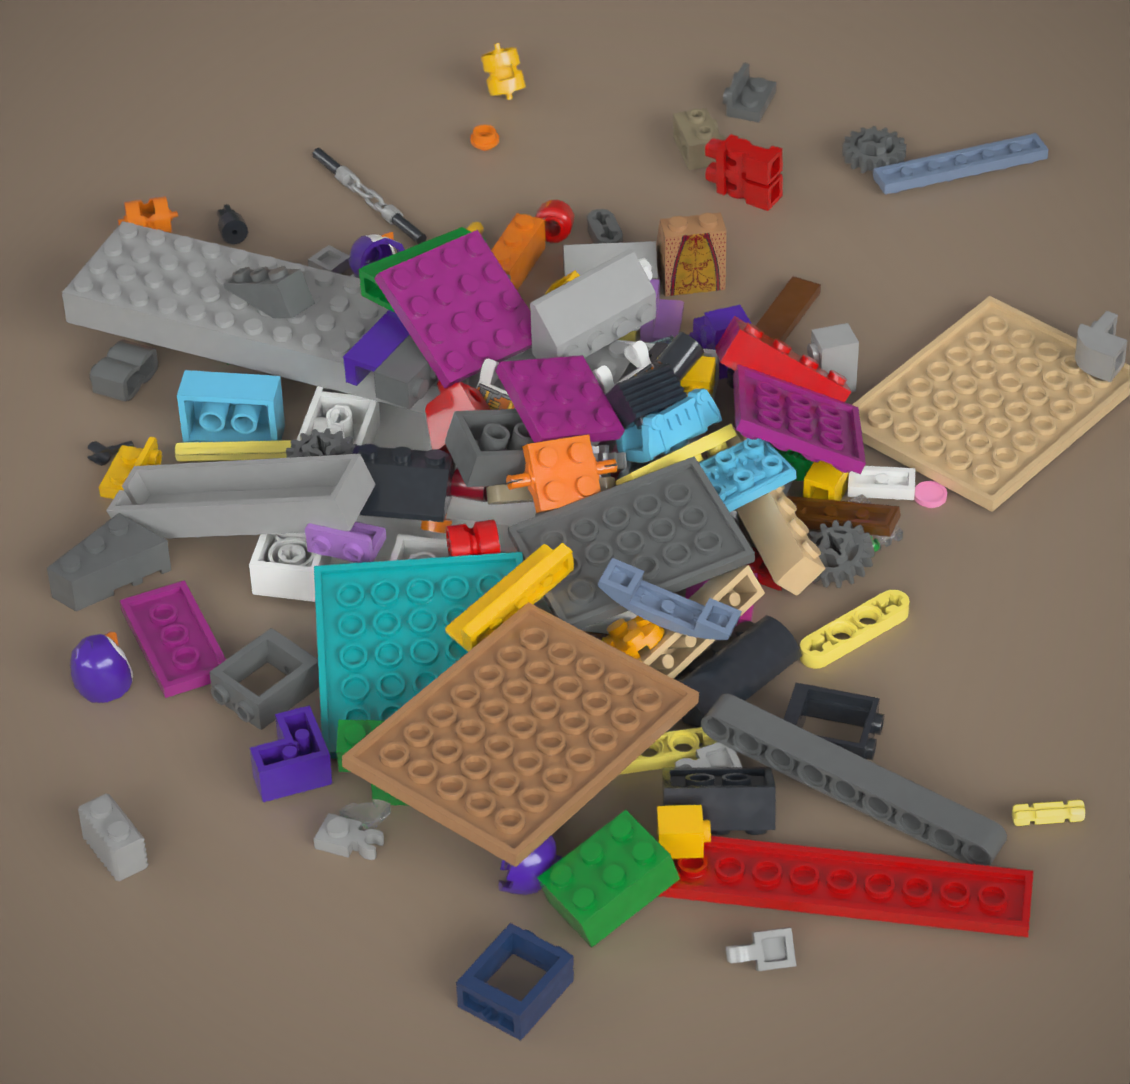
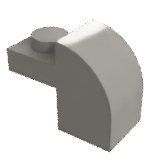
M1106 311L1098 321H1093L1090 327L1084 324L1079 325L1075 361L1089 375L1111 382L1125 364L1127 340L1115 336L1118 314Z

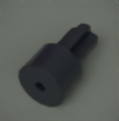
M224 205L223 209H219L217 212L219 217L218 229L224 241L229 244H239L246 239L248 227L239 213L231 209L230 205Z

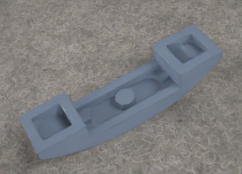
M614 558L611 559L598 582V587L609 597L637 616L660 627L692 637L728 640L742 613L741 610L711 598L708 599L704 606L643 580V570Z

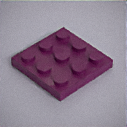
M583 355L502 361L498 364L495 371L534 443L588 434L591 442L618 440L625 432Z

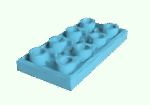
M747 438L699 463L729 512L797 479L796 470L769 442L759 438L757 440Z

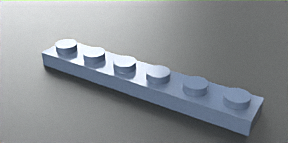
M1034 133L874 168L873 178L884 194L897 193L903 190L925 187L930 184L952 181L962 177L979 175L985 172L1048 159V148L1040 137Z

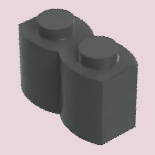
M127 340L118 341L108 350L107 357L102 358L91 368L89 377L93 392L125 402L131 400L137 394L141 385L148 382L158 369L156 348Z

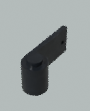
M679 332L670 344L657 341L648 353L650 361L655 368L668 363L671 365V369L674 370L677 380L681 381L704 355V350L691 336L684 332Z

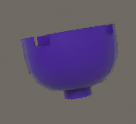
M552 835L517 867L504 860L501 861L500 870H507L506 882L499 880V891L529 895L542 890L537 877L562 859L561 855L556 854V842Z

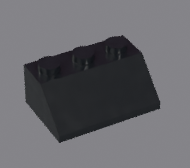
M374 444L355 445L352 454H361L376 484L359 515L444 522L452 499L451 483L455 472V462L450 453L438 449L421 451L411 450L408 447L385 448Z
M770 767L662 768L663 806L702 805L703 820H710L711 835H727L730 833V830H745V833L750 835H763L767 833V830H776V786Z

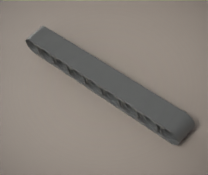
M723 694L719 696L701 721L703 731L713 740L967 864L990 866L1007 840L1005 829L997 822L734 695Z

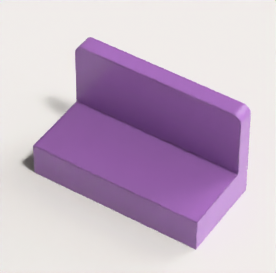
M651 279L650 282L656 292V318L640 327V340L643 342L656 343L658 341L670 344L680 332L684 302L660 299V280Z

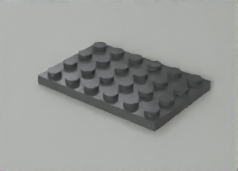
M695 456L508 527L509 538L517 552H522L523 561L543 544L548 545L554 550L561 543H564L572 550L574 570L545 594L543 598L554 616L580 630L629 611L598 587V582L612 558L643 570L644 581L673 593L755 561V552Z

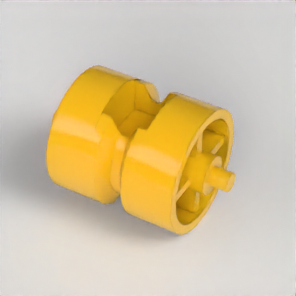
M495 43L494 50L481 55L484 72L490 75L486 81L490 95L503 94L509 100L513 98L512 93L526 87L523 72L517 69V66L520 64L517 47L500 48V43Z

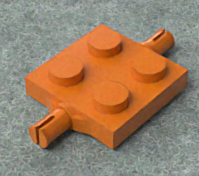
M589 434L526 444L522 446L526 462L524 473L508 475L506 483L512 482L507 485L509 490L528 487L529 492L533 496L536 513L552 511L601 492L599 475L616 473L617 466H612L616 464V460L596 461Z

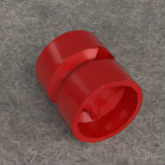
M494 519L475 522L472 528H469L466 524L446 526L449 557L501 553L498 530Z

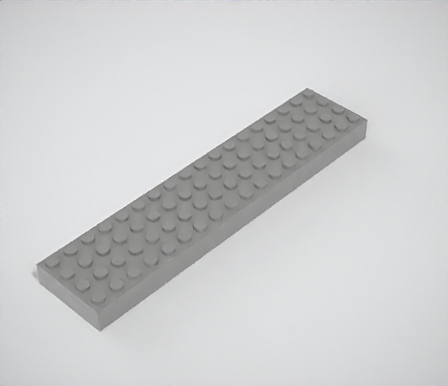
M122 221L62 292L66 322L398 406L376 398L373 371L358 386L347 383L345 379L343 356L388 311V309L361 296L360 278ZM265 266L268 269H275L281 266H286L287 269H301L315 304L293 318H272L226 290L223 284L233 278L232 274L235 271L244 267H250L251 270ZM614 341L585 357L591 371L604 365L607 366L611 371L614 384L637 369L624 355V349L631 344L621 341ZM532 348L504 361L538 358L532 355ZM481 372L460 382L476 388ZM498 378L497 381L494 383V386L505 390L503 384ZM438 380L410 410L426 413V405L440 395L437 387ZM600 441L591 442V446H597Z

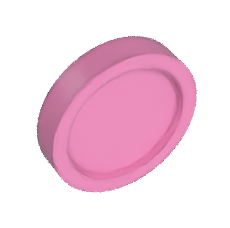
M924 481L915 487L914 499L919 505L924 507H939L947 500V489L935 481Z

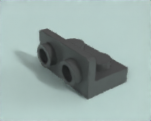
M743 63L739 72L734 73L730 88L726 87L724 91L723 104L727 105L726 116L759 123L776 93L777 82L768 81L764 78L750 77V64Z

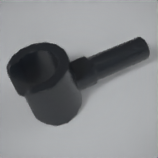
M93 441L88 445V449L94 452V454L88 456V459L103 466L109 462L112 455L118 453L122 445L134 447L132 441L106 447L97 441Z

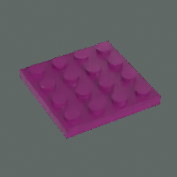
M478 230L381 271L374 278L444 388L481 372L482 365L486 359H492L500 363L532 348L531 311Z
M737 365L733 374L736 431H739L741 435L748 439L757 440L759 438L770 442L779 450L788 451L790 449L801 453L810 461L819 462L821 460L827 462L841 472L850 473L852 471L861 475L866 460L859 407L745 366Z

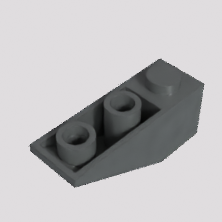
M265 266L251 270L250 267H244L235 271L232 274L233 278L223 284L226 290L272 318H293L315 304L301 269H287L286 266L268 269Z

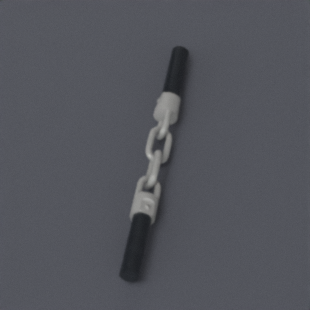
M316 148L313 151L312 156L331 171L340 183L364 197L366 203L375 211H380L381 216L391 225H396L417 244L426 241V235L404 218L401 211L391 204L384 203L383 198L378 193L361 184L360 179L349 168L341 166L321 148ZM376 197L379 202L374 204L370 199Z

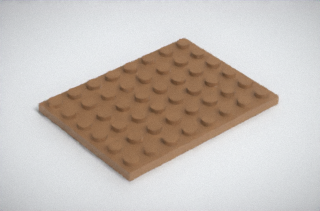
M528 602L342 756V766L517 867L697 705L699 692Z

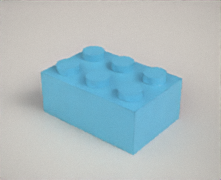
M184 371L177 393L183 442L272 441L282 439L285 429V417L280 376Z

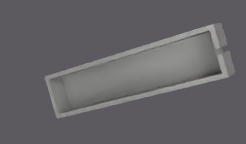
M361 454L134 466L122 485L124 490L118 491L106 511L111 519L120 513L158 536L167 539L305 533L308 523L350 531L376 484Z

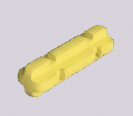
M1080 799L1067 800V804H1063V801L1032 803L1033 807H1029L1028 803L1015 804L1012 808V819L1016 826H1028L1032 821H1034V825L1064 823V819H1068L1069 822H1081L1085 818L1084 803Z

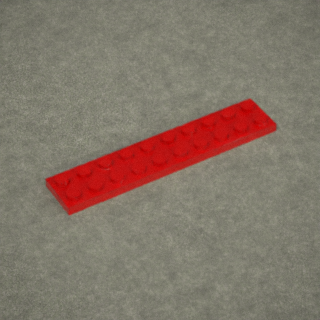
M711 836V842H704V858L672 859L680 879L659 895V897L1028 938L1034 871Z

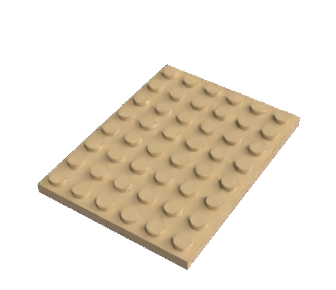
M989 296L852 405L859 407L864 444L909 468H915V471L993 512L1130 395V365L1125 363L1111 382L1089 375L1075 361L1076 338Z

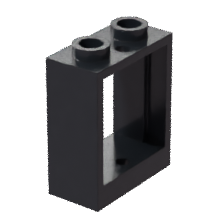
M796 682L784 720L800 728H803L806 716L864 727L859 743L824 736L819 737L864 759L873 760L877 746V739H874V735H881L885 715L879 713L880 698Z

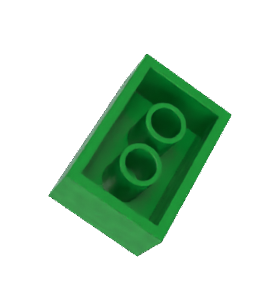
M624 810L537 877L548 902L591 948L680 879L671 855L627 810Z

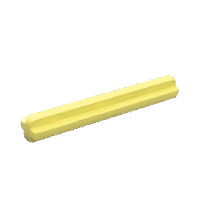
M292 440L181 442L175 446V458L178 462L286 458V448H291Z

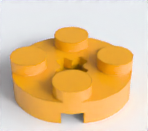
M639 616L627 622L625 619H618L607 627L609 635L603 639V642L635 659H639L641 656L637 651L646 645L651 650L662 639L665 630L663 627Z

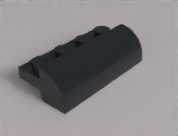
M765 615L756 623L744 621L737 624L728 640L714 642L711 648L695 658L674 678L678 682L699 692L698 704L682 717L683 723L701 727L703 717L719 696L731 694L746 701L802 657L799 646L790 631L775 618Z

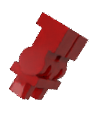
M730 134L724 141L712 138L705 145V156L716 159V162L712 161L707 166L705 171L706 180L717 185L718 194L725 195L727 193L733 198L746 199V204L765 211H769L783 197V174H780L783 171L782 148L773 145L769 149L755 146L749 140L739 138V136Z

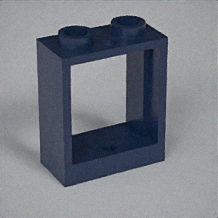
M509 923L456 981L457 1005L462 1010L521 1041L574 981L573 955L564 948L554 946L537 937L533 932L523 930ZM512 954L547 971L522 1001L487 984L489 979Z

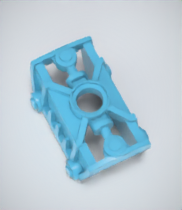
M694 389L688 392V397L657 414L645 416L641 426L642 429H637L636 425L626 429L622 437L616 440L617 450L619 453H626V461L637 463L652 461L655 456L663 452L668 454L685 446L689 439L708 431V426L720 423L722 421L720 410L706 389Z

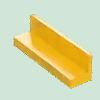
M561 543L554 550L548 545L543 544L446 626V633L469 652L528 602L534 605L574 570L572 550L564 543Z

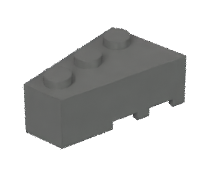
M120 513L47 567L52 598L74 611H79L113 596L115 589L129 583L133 587L143 583V577L160 571L161 574L171 571L168 541Z

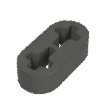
M596 209L588 214L587 229L594 244L623 243L622 230L612 212L605 209Z

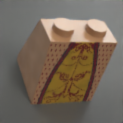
M704 213L702 215L674 216L660 219L656 242L657 270L665 296L725 290L727 231L721 213Z

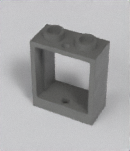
M270 628L210 671L211 694L218 704L227 706L237 713L244 722H250L262 730L276 720L275 714L288 711L319 688L318 659ZM267 662L287 675L260 696H257L240 684L242 680Z

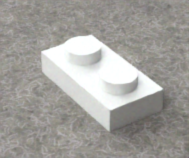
M864 466L861 475L852 471L849 473L848 497L914 500L915 468Z

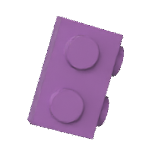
M355 522L350 531L308 523L305 528L307 551L356 563L374 562L386 540V530L382 527Z

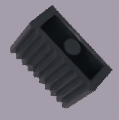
M666 363L617 383L605 396L626 430L636 425L637 429H642L641 426L645 416L657 414L686 398L687 393L684 392V387L680 386V381L674 375L671 365Z

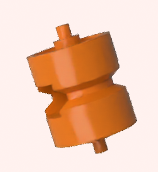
M166 196L149 198L145 204L141 200L124 202L125 216H123V219L118 220V225L123 221L172 233L171 221H173V218L178 217V212H172L168 208Z

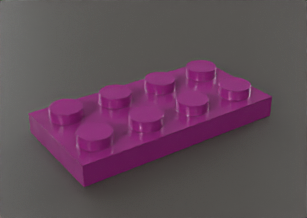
M185 580L120 600L121 611L165 698L211 684L210 671L223 663L226 658Z

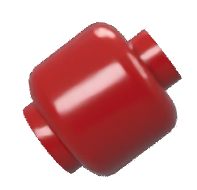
M557 199L548 200L539 207L535 215L537 218L545 219V242L560 243L570 235L575 218L573 210L564 201Z

